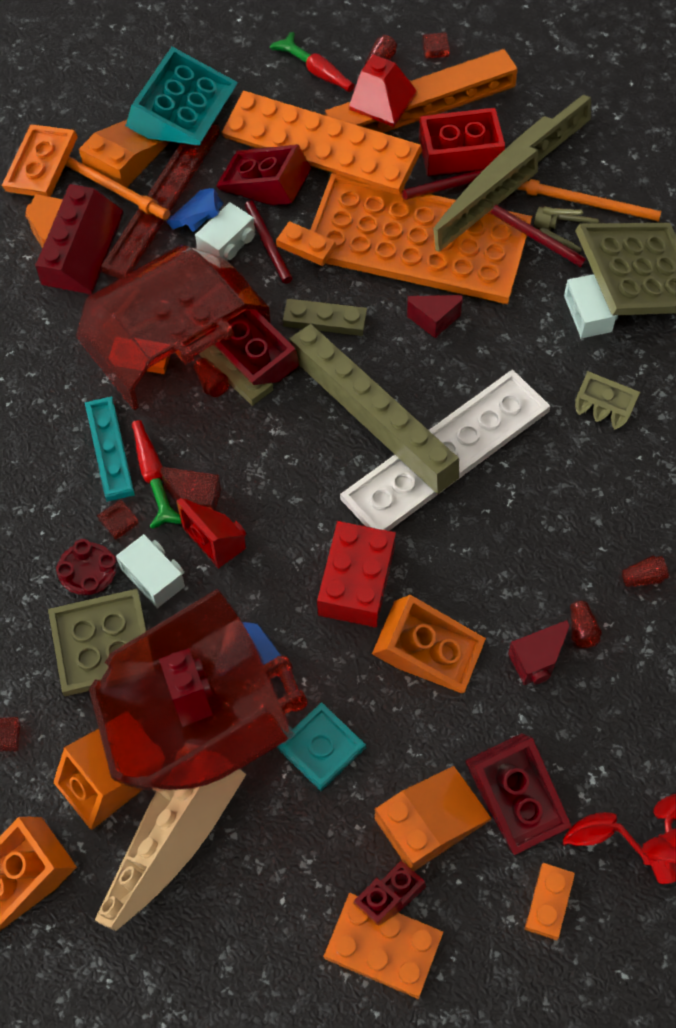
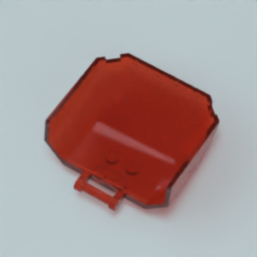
M178 245L87 297L76 337L132 409L136 410L139 408L135 387L149 367L173 353H176L184 364H188L194 360V356L223 339L228 340L234 336L233 329L227 322L247 309L257 310L271 324L270 310L264 300L227 260L218 255L187 245ZM216 329L212 333L208 334L207 336L203 337L202 339L187 347L188 344L192 343L193 341L197 340L198 338L202 337L208 332Z
M219 589L214 590L111 652L105 661L108 669L102 679H95L89 688L112 779L133 788L152 791H175L197 788L214 783L232 774L294 737L295 735L286 714L290 711H301L308 704L305 693L299 690L291 672L292 664L290 659L282 655L265 664L261 653L240 617ZM189 648L193 660L200 658L206 676L201 677L200 680L207 678L213 696L207 698L213 716L182 727L159 659ZM275 676H280L287 695L280 699L271 680Z

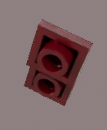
M400 861L381 881L376 878L354 900V904L379 926L417 897L426 888V883L419 875Z

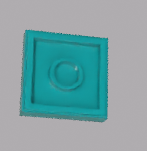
M322 702L276 744L277 749L320 791L366 749V744Z

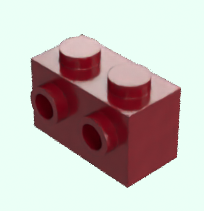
M189 648L160 658L161 667L182 727L213 716L207 700L213 694L207 678L200 680L201 677L206 676L200 658L193 660Z

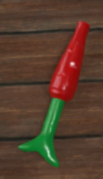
M294 32L289 33L285 40H280L270 45L271 50L290 52L305 62L307 70L315 76L340 86L348 92L354 89V83L349 81L327 59L319 54L311 55L297 46L294 42Z
M136 420L131 425L135 434L140 471L145 482L151 484L159 509L156 517L150 524V528H158L165 522L181 524L180 514L170 507L164 490L162 479L165 473L162 463L145 431L143 422Z

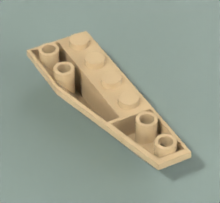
M186 745L184 750L177 755L175 764L168 775L159 783L157 792L146 810L95 921L117 931L153 900L199 849L216 825L246 774L221 753Z

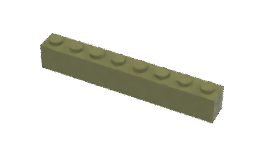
M309 324L289 338L290 343L296 348L299 366L433 491L439 494L459 479V457L312 324Z

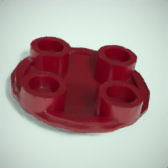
M79 539L61 555L56 566V573L61 585L69 592L78 595H93L103 591L112 583L116 574V559L112 552L103 545L89 542L86 539Z

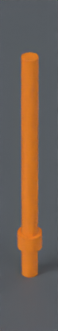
M69 156L65 166L138 205L139 209L147 214H154L163 220H167L170 217V211L158 205L156 200L149 196H141Z
M534 179L526 181L518 188V190L527 191L526 194L545 195L654 221H659L661 215L659 210L540 184V181Z

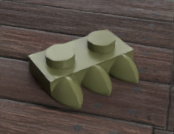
M587 371L576 397V411L578 415L583 414L593 404V415L596 422L605 419L612 412L611 423L613 429H618L630 419L640 392Z

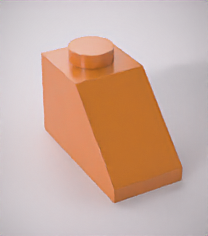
M35 194L32 203L28 204L26 208V218L29 220L33 234L43 248L63 199Z

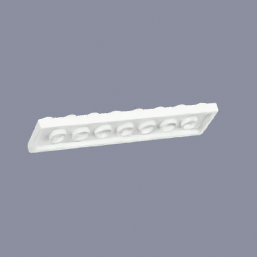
M511 370L433 426L429 431L459 457V478H461L550 411V405L516 372ZM393 455L342 492L340 500L366 527L390 531L438 494L396 455Z

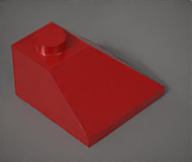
M372 55L360 72L349 110L394 127L416 96L417 90L396 63Z
M184 498L177 500L183 529L218 569L246 549V532L237 521L233 523L227 515Z

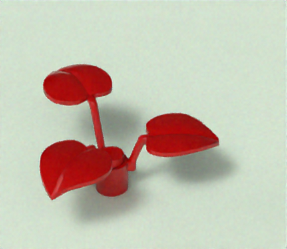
M676 794L661 799L654 807V814L657 818H666V833L648 840L642 848L622 824L616 823L618 820L616 814L608 812L591 814L576 822L566 833L563 845H595L607 840L615 831H618L642 857L644 865H651L658 883L669 884L675 882L676 828L672 829V823L674 819L676 820Z

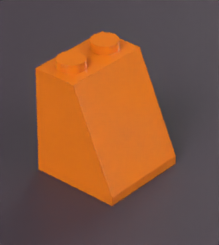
M125 714L64 747L53 783L90 830H92L157 779L165 759L159 748L152 745L143 734L142 728Z

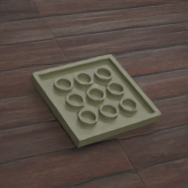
M580 223L575 230L612 315L676 313V234L670 223Z

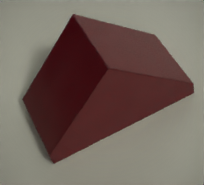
M462 295L408 296L407 317L434 338L461 316Z

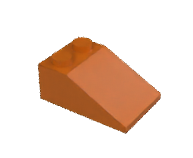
M127 120L95 132L79 148L83 164L128 187L166 147L169 141L146 138L126 127Z
M408 595L394 601L372 655L397 669L459 693H465L486 638L414 596Z
M455 766L401 791L375 808V821L403 862L413 871H416L492 819Z
M18 817L0 836V931L56 890L77 868L42 817Z

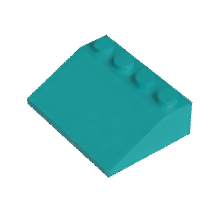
M171 47L133 102L125 126L149 139L200 145L238 82Z

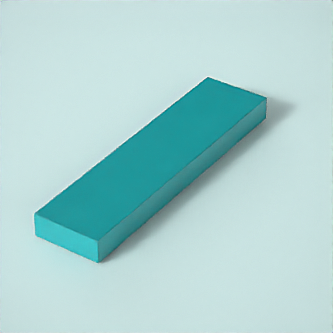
M112 396L85 402L106 501L109 502L134 496L135 493Z

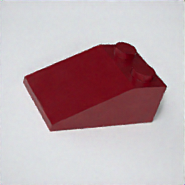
M298 144L236 151L216 186L219 190L269 205H286L293 203L311 170V166Z
M521 733L465 760L484 802L513 855L572 827L532 737Z

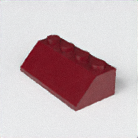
M69 184L35 265L41 285L92 295L123 217V210L94 188Z
M226 280L183 312L189 321L253 385L279 382L299 366L296 348Z

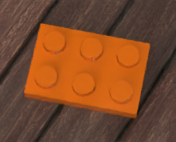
M31 124L2 184L6 192L31 196L38 194L51 197L78 138L75 130Z
M349 893L324 954V959L419 999L443 931L400 913L395 914L378 926L354 904V900L358 896Z

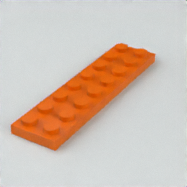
M244 90L222 131L224 138L257 149L298 144L310 166L400 195L422 152L420 144Z

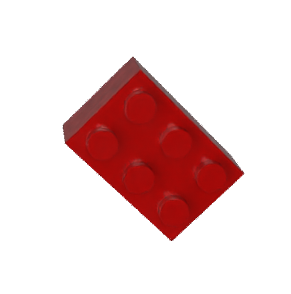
M495 108L420 116L419 141L427 176L482 170L505 150V143Z
M337 521L317 599L318 616L377 628L395 550L396 532Z

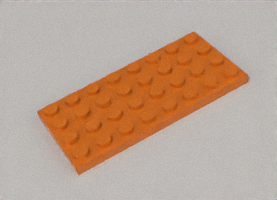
M331 173L310 229L336 241V248L326 261V264L504 304L509 303L527 235L490 214L491 211H489L453 242L438 252L435 250L433 228L456 201L455 199L427 194L404 200L402 193L400 195ZM510 212L531 225L532 216Z

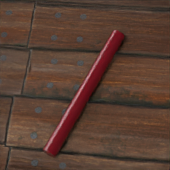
M484 169L402 190V197L404 200L472 183Z
M253 201L246 202L244 206L248 214L254 217V226L284 284L290 283L293 278Z
M495 204L490 214L579 267L586 260L584 256Z

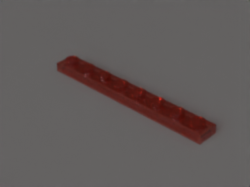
M212 124L200 145L181 143L147 196L156 200L158 205L171 211L219 136V126ZM138 208L101 265L102 272L126 281L165 220L154 214H147Z

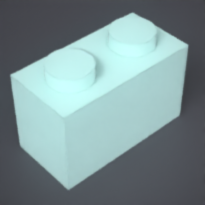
M229 202L217 216L212 218L195 234L197 251L222 267L228 260L235 257L241 247L253 239L255 235L254 217Z
M595 275L568 279L564 297L581 339L612 332L618 315L611 314Z
M143 534L117 554L116 558L120 569L156 608H159L185 587L182 576L184 571L174 559L169 561L164 556L166 553L156 540L151 542Z

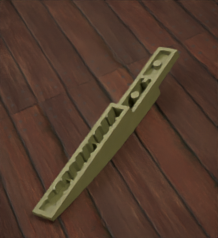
M582 95L553 119L543 116L498 155L464 190L433 228L435 250L438 252L443 250L491 211L495 204L498 205L538 172V162L591 120V97Z

